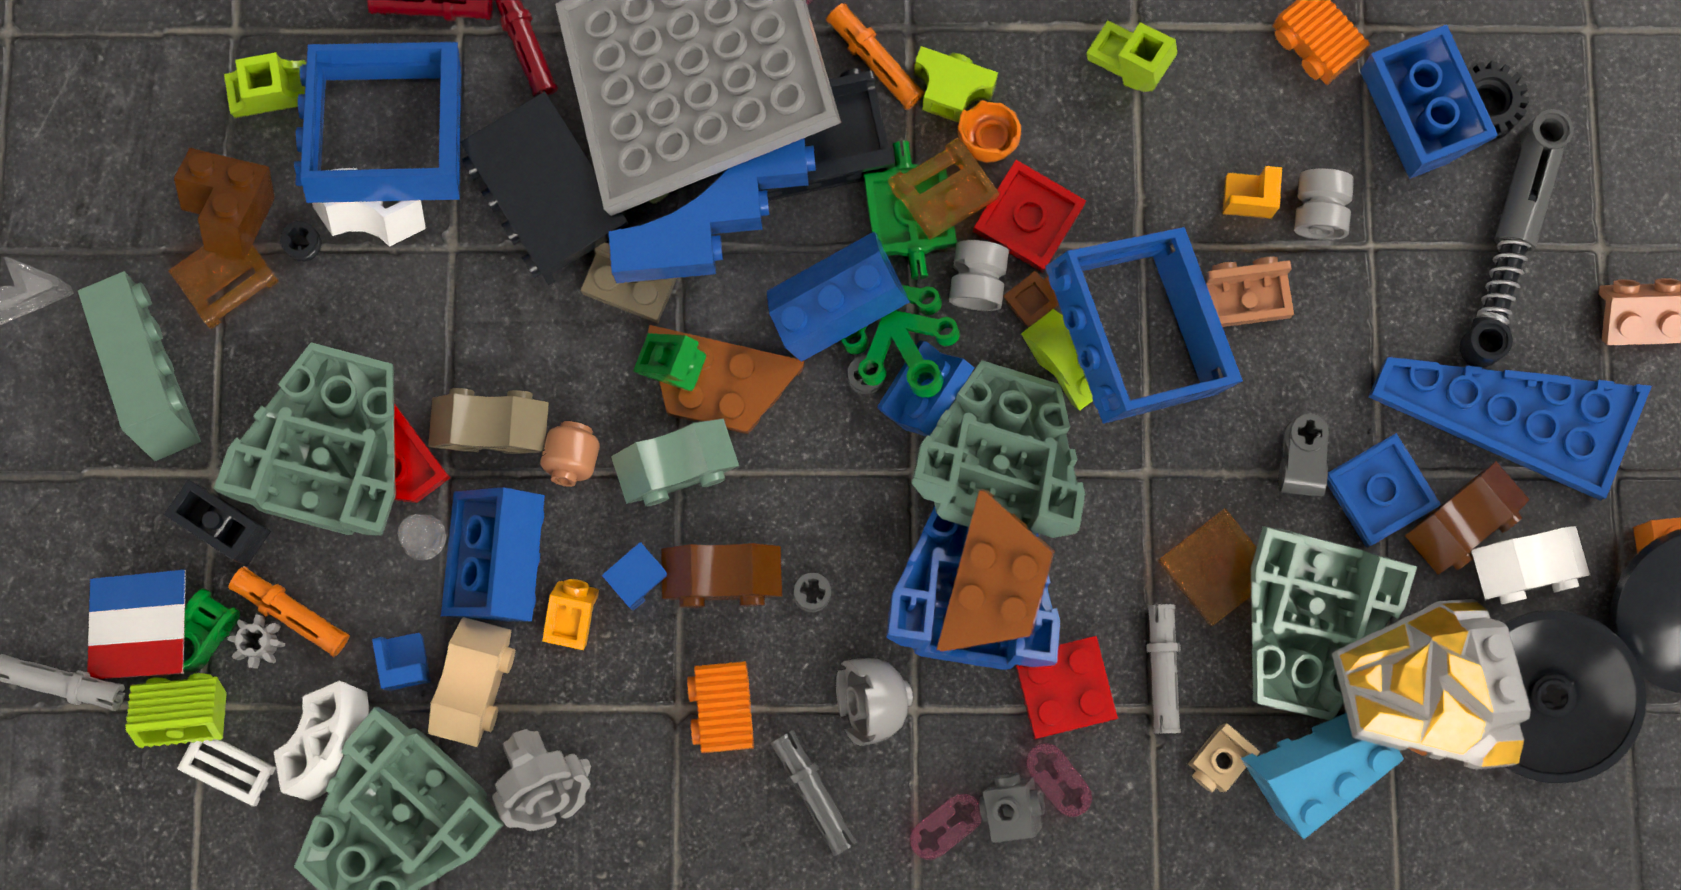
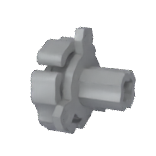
M528 729L513 733L503 743V749L512 769L507 771L496 782L495 786L498 792L492 796L500 819L507 827L525 828L527 831L549 828L557 822L555 813L559 812L562 818H569L584 805L586 801L585 794L590 787V781L587 776L589 775L591 765L588 759H578L576 754L563 757L561 751L547 753L538 731H529Z

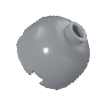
M858 658L843 661L842 665L846 667V670L837 672L836 696L840 717L846 716L848 713L853 727L845 729L848 737L854 744L860 746L889 739L903 726L908 713V706L912 704L913 695L910 684L906 680L903 681L900 673L889 662L876 658Z

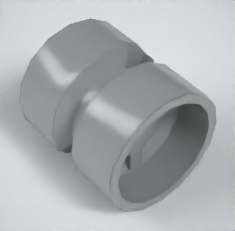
M1310 169L1301 172L1299 175L1297 197L1303 202V206L1296 208L1294 226L1296 234L1320 240L1341 239L1349 235L1351 212L1345 205L1352 201L1354 178L1351 174L1335 169Z
M966 240L956 243L953 268L959 274L952 277L949 302L955 306L971 310L993 311L1001 309L1004 283L999 280V277L1006 275L1009 249L996 243L979 240Z

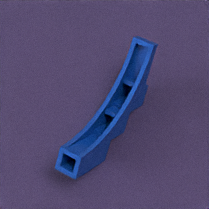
M803 138L727 169L705 192L677 211L640 226L609 231L611 270L616 283L716 274L715 261L723 260L721 235L713 236V234L763 230L762 216L769 215L767 190H759L809 185L807 171H816L814 146H805V139Z

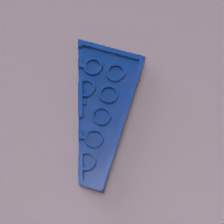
M1387 357L1381 366L1368 397L1601 501L1606 499L1652 386L1614 384L1613 381L1578 380L1571 379L1568 376L1512 370H1485L1482 367L1439 365V362Z

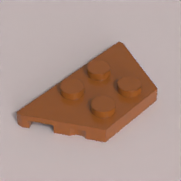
M649 325L648 333L686 335L698 341L697 349L706 354L704 365L692 391H686L660 382L667 415L693 422L724 419L727 430L749 434L761 420L762 415L775 404L785 388L803 371L805 362H801L799 359Z
M985 489L979 490L937 646V650L940 651L1028 637L1032 635L1055 551L1040 537H1036L1024 522L1015 514L1012 515L994 498L990 491Z

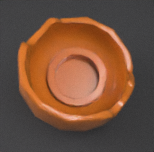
M981 100L970 110L966 111L964 109L961 112L958 136L963 149L975 160L986 163L996 162L1006 158L1019 145L1021 124L1016 113L1003 103Z

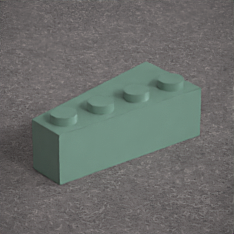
M123 271L78 290L121 430L154 461L201 442L175 377L172 362L161 342V339H163L161 329L148 309L152 302L145 286L141 282L135 284L127 273Z

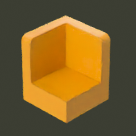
M1265 166L1260 175L1228 173L1225 178L1223 214L1272 219L1280 208L1282 167Z

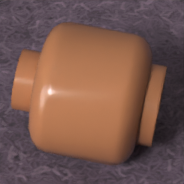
M564 421L560 426L549 430L540 465L544 471L551 475L552 482L572 487L575 486L576 481H584L591 478L600 443L592 435L593 431L590 427L578 422Z

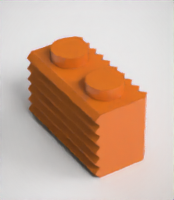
M1296 0L1278 15L1273 24L1276 30L1275 37L1278 42L1287 50L1293 48L1303 59L1302 66L1306 73L1315 80L1320 78L1326 85L1358 60L1370 45L1363 34L1359 33L1358 29L1353 26L1351 21H1348L1347 17L1342 14L1340 9H1337L1331 0Z
M746 661L694 666L695 676L687 677L689 701L697 702L699 719H691L693 745L701 744L702 753L754 749Z

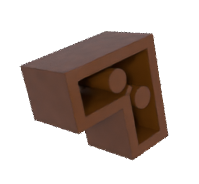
M189 148L174 176L181 210L200 214L198 223L206 251L245 260L275 200L270 169L268 166Z

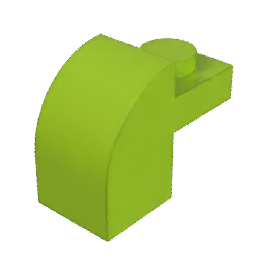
M1107 21L1086 54L1088 61L1122 77L1125 86L1139 91L1150 92L1155 89L1176 57L1177 46L1176 39L1141 22L1132 33Z
M1052 309L1022 332L1021 335L1038 364L1055 375L1072 406L1080 411L1093 401L1092 393L1084 371L1079 365L1078 355L1069 330L1064 324L1063 315Z

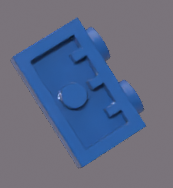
M920 340L916 347L923 359L935 362L943 376L941 390L935 396L929 398L915 395L907 381L909 367L905 362L878 404V409L904 430L927 437V435L930 436L945 410L950 408L958 392L974 370V367L965 359L942 354L927 341ZM933 379L924 380L920 386L930 384Z

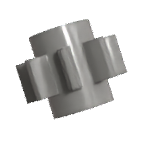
M258 614L255 615L253 624L238 620L237 624L240 629L236 636H229L227 639L234 642L238 649L232 655L233 659L242 660L249 656L248 666L255 669L258 668L260 659L274 664L276 659L273 654L277 647H285L286 644L279 641L275 634L280 630L281 626L272 623L265 628V617ZM255 633L262 635L259 639V644L262 647L259 650L250 648L255 643L252 638Z

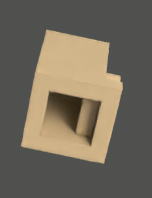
M1226 723L1217 727L1188 765L1195 770L1192 777L1211 793L1215 789H1218L1220 792H1227L1246 768L1241 758L1251 753L1257 756L1260 751ZM1221 752L1226 753L1230 758V765L1226 769L1219 768L1216 763V758Z

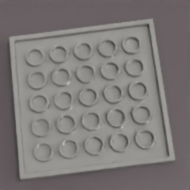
M563 0L555 4L603 207L610 216L841 123L806 0Z

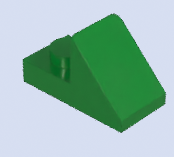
M648 333L633 372L686 391H692L704 365L706 354L697 349L698 341L686 335Z

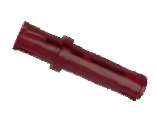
M367 0L368 10L371 14L444 17L446 21H455L457 17L491 20L493 15V0Z
M495 0L501 15L499 22L503 31L508 32L533 97L543 92H546L547 96L552 95L558 90V87L550 73L544 54L530 23L532 21L530 11L524 8L521 0Z

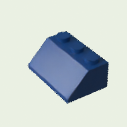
M1447 24L1371 53L1360 69L1409 179L1444 166L1498 136Z
M875 232L866 235L767 291L769 314L785 348L801 362L910 302Z
M504 487L454 492L441 616L505 622L532 621L533 609L536 604L535 587L537 567L540 562L539 547L541 526L544 521L543 506L545 495Z

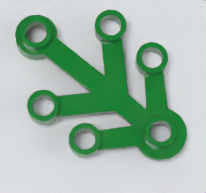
M902 285L910 301L909 303L916 304L922 314L933 315L940 310L942 300L935 288L927 286L920 289ZM926 298H935L930 304H922ZM895 310L881 318L867 357L860 362L858 372L865 384L870 386L880 384L886 377L883 362L893 339L909 367L907 381L913 393L919 397H933L943 386V376L935 362L923 359L908 331L935 336L936 341L940 345L950 346L955 344L960 337L957 323L950 317L935 319ZM866 327L841 340L848 353L856 355L867 349L869 340L865 333ZM945 328L953 329L948 335H940V332ZM853 337H861L857 343H849ZM870 368H878L875 374L866 375ZM933 379L930 384L920 386L924 380Z

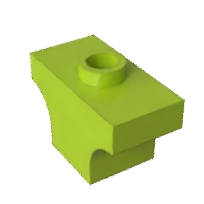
M921 46L915 60L914 75L920 77L927 87L922 110L959 123L961 112L964 109L966 110L972 102L982 99L991 100L998 72L972 64V60L964 55L951 53L948 56Z
M275 52L235 60L237 70L224 74L230 114L237 118L298 107V95L305 94V86L301 85L300 66L307 64L305 60H284Z

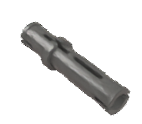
M792 730L771 742V746L789 775L786 778L789 785L792 786L794 784L817 827L824 836L833 856L857 843L856 839L845 824L842 815L817 773L819 767L816 762L812 763L795 731Z

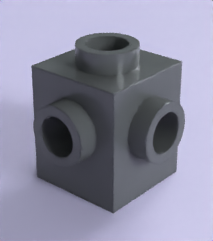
M1017 772L995 776V782H992L983 791V796L979 800L980 814L982 820L989 823L992 843L1034 838L1042 829L1040 815H1044L1045 812L1044 797L1041 789H1035L1033 777L1020 778V774Z

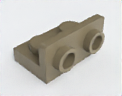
M604 242L596 247V255L581 288V293L647 320L659 323L677 278L616 283L611 270L610 243Z

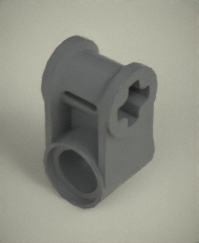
M1312 413L1303 414L1290 422L1285 428L1282 459L1278 475V489L1280 493L1324 496L1328 478L1327 450L1329 429L1325 420L1320 416ZM1307 426V433L1314 434V439L1306 444L1305 437L1298 435L1297 432Z

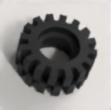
M1491 61L1486 67L1484 62L1477 63L1473 69L1471 67L1468 69L1477 90L1481 88L1491 89L1499 95L1502 101L1501 111L1498 114L1489 115L1497 131V138L1500 139L1510 132L1524 117L1527 111L1524 108L1529 104V97H1523V95L1528 91L1526 83L1518 85L1517 82L1522 76L1518 72L1510 76L1508 72L1511 67L1506 64L1501 69H1497L1498 62Z

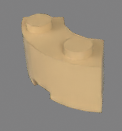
M462 617L449 642L443 673L431 702L428 734L478 747L484 731L492 732L498 715V707L493 705L503 672L507 674L510 672L515 657V649L509 647L512 630Z

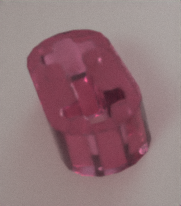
M1048 743L1033 747L1028 752L1025 760L1026 769L1030 777L1034 778V782L1059 813L1068 817L1084 814L1092 802V792L1084 779L1056 746ZM1041 751L1045 756L1051 753L1055 756L1056 760L1053 761L1052 766L1059 775L1055 780L1046 770L1039 773L1036 771L1034 766L1039 762L1036 757L1038 752ZM1062 780L1071 790L1081 789L1083 794L1078 798L1081 803L1079 808L1076 809L1073 805L1066 807L1062 805L1061 801L1065 798V794L1058 786Z
M958 794L943 803L912 829L910 846L913 852L926 860L936 859L946 853L974 831L981 823L982 817L979 801L973 796ZM957 802L963 806L970 803L974 808L970 813L973 821L969 825L960 821L950 828L946 821L956 813L953 805ZM942 825L946 832L936 840L939 848L934 852L930 848L921 850L917 845L922 840L919 832L924 828L929 832H933Z

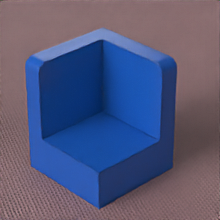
M640 542L602 576L627 606L634 611L646 601L643 596L667 576V572Z
M414 633L390 639L383 637L372 639L381 689L393 691L431 682L422 634Z

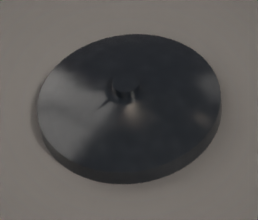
M1681 529L1667 533L1652 541L1630 561L1619 578L1611 604L1612 631L1630 649L1638 662L1643 677L1663 689L1681 693Z
M1534 611L1505 622L1504 624L1509 630L1530 706L1529 719L1519 724L1524 739L1519 763L1505 768L1528 779L1561 784L1586 780L1611 768L1633 746L1641 731L1646 712L1644 678L1638 662L1630 649L1620 637L1602 623L1571 611Z

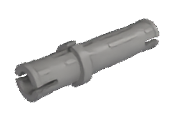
M1174 604L1148 605L1150 643L1146 644V652L1151 653L1153 734L1181 733L1177 676V652L1181 651L1180 643H1176V607Z
M0 655V682L67 698L68 703L80 705L81 702L89 703L112 711H117L125 696V693H123L125 686L123 684L93 678L85 671L67 672L8 655Z

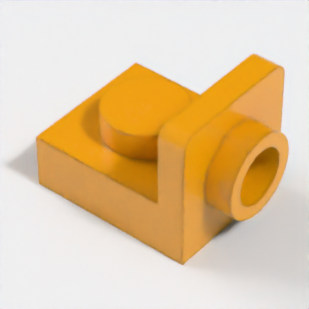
M578 579L558 581L549 597L542 642L584 650L587 645L593 605L598 598L599 589L589 587L588 583Z

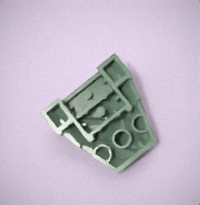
M311 342L279 382L280 389L266 407L261 405L254 414L255 421L241 439L236 437L227 449L214 489L234 500L252 504L257 510L266 514L345 535H353V532L364 535H383L396 495L393 364Z
M981 360L958 392L951 407L945 410L930 436L927 435L918 450L911 484L924 499L934 501L936 512L941 519L970 527L979 490L985 489L990 491L994 498L1012 515L1015 514L1024 522L1035 536L1039 533L1055 538L1077 534L1081 524L1085 491L1083 482H1077L1074 466L1078 460L1075 449L1069 448L1067 433L1070 429V424L1060 384Z
M1263 526L1251 566L1253 701L1258 704L1317 718L1334 719L1344 704L1332 653L1385 628L1391 617L1399 618L1406 606L1417 566L1293 531Z
M375 707L346 740L341 754H344L336 776L330 778L325 790L328 792L323 808L320 815L314 817L294 867L318 890H418L476 857L504 823L500 819L497 810L486 800L487 793L423 732L416 728H407L397 717L379 707Z

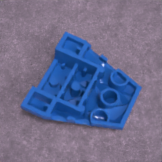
M934 506L902 576L891 595L886 638L900 646L912 647L914 653L921 657L995 669H1011L1015 664L1028 667L1055 665L1058 658L1060 618L1057 608H1052L1047 588L1051 583L1049 575L1031 636L948 651L937 650L969 527L941 519Z

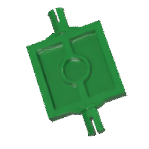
M900 141L892 144L896 166L885 172L864 174L871 233L875 232L887 256H908L912 280H918L917 264H919L920 278L925 279L928 277L925 254L937 249L956 247L957 243L946 164L933 166L912 164L910 142L902 141L904 156L902 157Z

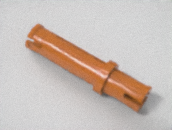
M841 3L830 12L826 21L848 43L847 50L853 56L858 55L877 78L903 105L905 110L913 107L924 96L925 91L912 80L900 64L875 38L877 33L871 27L866 28L848 8L846 3Z
M246 566L241 567L231 579L228 588L256 605L259 613L265 617L271 615L298 634L328 652L332 657L337 656L348 642L350 635L347 632H343L285 594L286 589L281 585L275 584L273 586L250 571Z

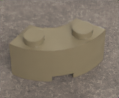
M452 388L449 389L448 395L432 398L428 447L477 453L482 449L501 451L504 454L543 452L546 442L549 402L532 399L533 393L513 390L508 391L507 396L484 397L474 396L475 391L470 389Z

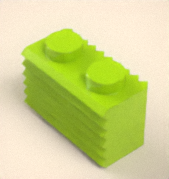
M205 673L192 674L187 680L177 681L155 677L148 679L145 684L130 686L131 693L129 694L130 700L128 701L126 731L137 747L161 746L162 744L169 746L171 743L177 745L179 743L204 742L205 740L212 741L223 738L227 693L218 677Z

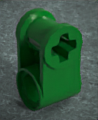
M206 588L196 592L185 606L184 642L192 641L194 645L192 656L188 660L183 661V671L186 672L198 671L208 663L220 643L233 630L240 617L238 609L235 607L228 609L211 598V592ZM206 611L216 616V619L214 620L213 618L208 616L206 614Z

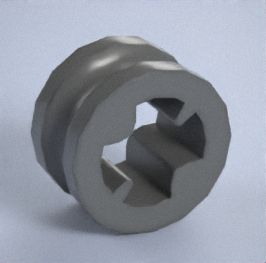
M867 355L856 357L848 368V383L856 393L861 395L876 393L884 382L883 380L878 385L870 386L862 385V379L858 382L855 380L854 375L859 374V364ZM877 367L870 368V371L873 369L878 370Z
M807 573L796 581L793 598L801 610L815 613L828 605L831 597V586L823 575ZM809 582L819 583L818 590L824 592L823 599L820 600L817 597L815 604L806 602V595L800 593L803 585L807 588L809 587Z

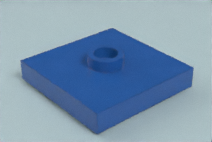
M1397 433L1328 472L1327 485L1366 548L1441 505Z

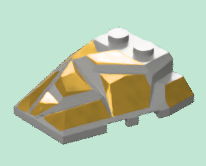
M1475 599L1437 601L1332 653L1353 738L1402 751L1408 747L1426 751L1427 757L1437 760L1445 757L1464 761V767L1476 770L1508 767L1519 763L1524 742L1519 724L1529 719L1530 706L1508 627L1500 621L1490 619L1488 610Z

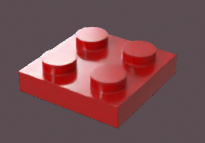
M1015 160L975 224L973 232L992 243L1009 249L1010 254L1044 273L1046 270L1045 266L1054 257L1084 208L1086 200L1020 161Z
M1097 636L1058 645V658L1055 665L1028 667L1015 664L1034 739L1118 719Z

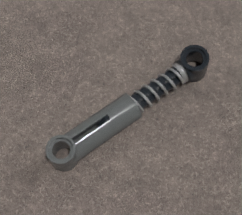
M1549 109L1542 111L1524 128L1521 134V151L1494 240L1498 244L1499 254L1493 258L1496 266L1489 272L1492 280L1485 285L1488 293L1481 299L1484 307L1478 311L1477 317L1473 319L1471 329L1463 335L1460 341L1459 350L1461 356L1471 366L1489 367L1507 355L1512 347L1513 337L1508 326L1510 323L1508 316L1513 313L1509 308L1511 302L1516 301V298L1513 297L1515 289L1520 288L1517 281L1518 277L1524 274L1523 270H1521L1522 264L1528 261L1525 253L1533 252L1536 249L1563 152L1574 132L1572 120L1566 113L1560 110ZM1540 128L1548 130L1552 134L1554 142L1545 140L1541 136ZM1479 335L1486 336L1492 341L1493 352H1487L1480 347L1478 342Z

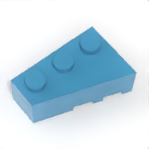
M1347 713L1313 727L1312 734L1298 740L1291 741L1287 738L1277 742L1276 749L1258 757L1251 753L1241 758L1275 814L1303 839L1308 837L1404 760L1398 749L1353 738Z

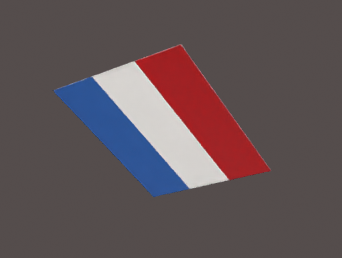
M185 570L90 579L87 672L91 677L105 679L183 673Z

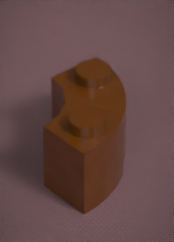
M1497 461L1456 491L1452 498L1434 509L1405 535L1438 575L1450 566H1453L1456 571L1464 567L1474 559L1472 550L1496 529H1499L1502 533L1506 532L1523 518L1519 511L1529 501V498Z
M746 543L734 545L689 544L661 548V566L667 572V576L662 580V599L679 600L680 608L705 607V600H739V604L742 607L765 606V598L782 597L781 546Z

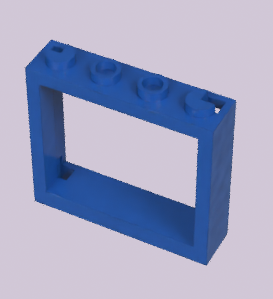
M458 42L308 45L307 64L300 66L301 85L305 86V94L298 95L299 118L304 119L303 127L296 128L297 151L302 152L301 161L294 162L296 172L295 184L296 186L303 187L306 202L460 199L461 63ZM440 78L439 168L321 171L326 80Z
M1185 227L1069 250L1045 266L1050 285L1055 292L1063 314L1064 324L1069 330L1076 349L1079 365L1084 371L1092 393L1093 403L1098 409L1103 424L1218 395L1243 381ZM1172 244L1174 245L1175 252H1172L1170 246ZM1153 256L1200 383L1130 400L1082 271ZM1218 369L1221 370L1223 378L1219 377Z

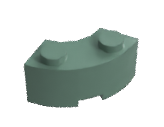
M724 419L692 423L672 433L635 442L611 456L626 504L643 500L645 506L662 503L669 499L668 493L701 483L702 487L721 483L726 480L725 472L739 466Z

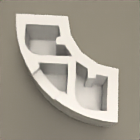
M341 168L334 170H357V168ZM421 200L312 203L314 210L332 236L348 231L367 232L380 237L390 247L426 229Z
M1576 526L1510 539L1472 550L1485 599L1499 597L1501 605L1527 599L1525 591L1552 585L1553 592L1579 587L1577 578L1590 575Z
M338 681L303 696V714L298 729L285 745L274 751L281 793L312 801L326 793L325 790L330 778L336 776L344 754H341L346 740L369 714V702L366 691Z

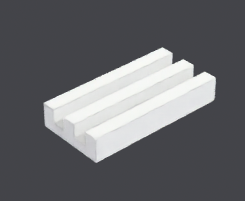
M214 739L212 741L191 742L177 769L247 804L257 806L260 800L259 796L262 790L266 789L268 785L267 780L270 775H273L276 767L222 740ZM204 743L260 770V773L256 777L199 749V747ZM194 757L252 785L250 792L192 765Z

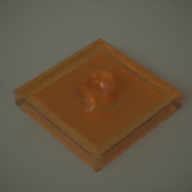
M1224 508L1162 556L1158 562L1207 624L1212 627L1252 596L1251 566L1257 547L1227 509Z

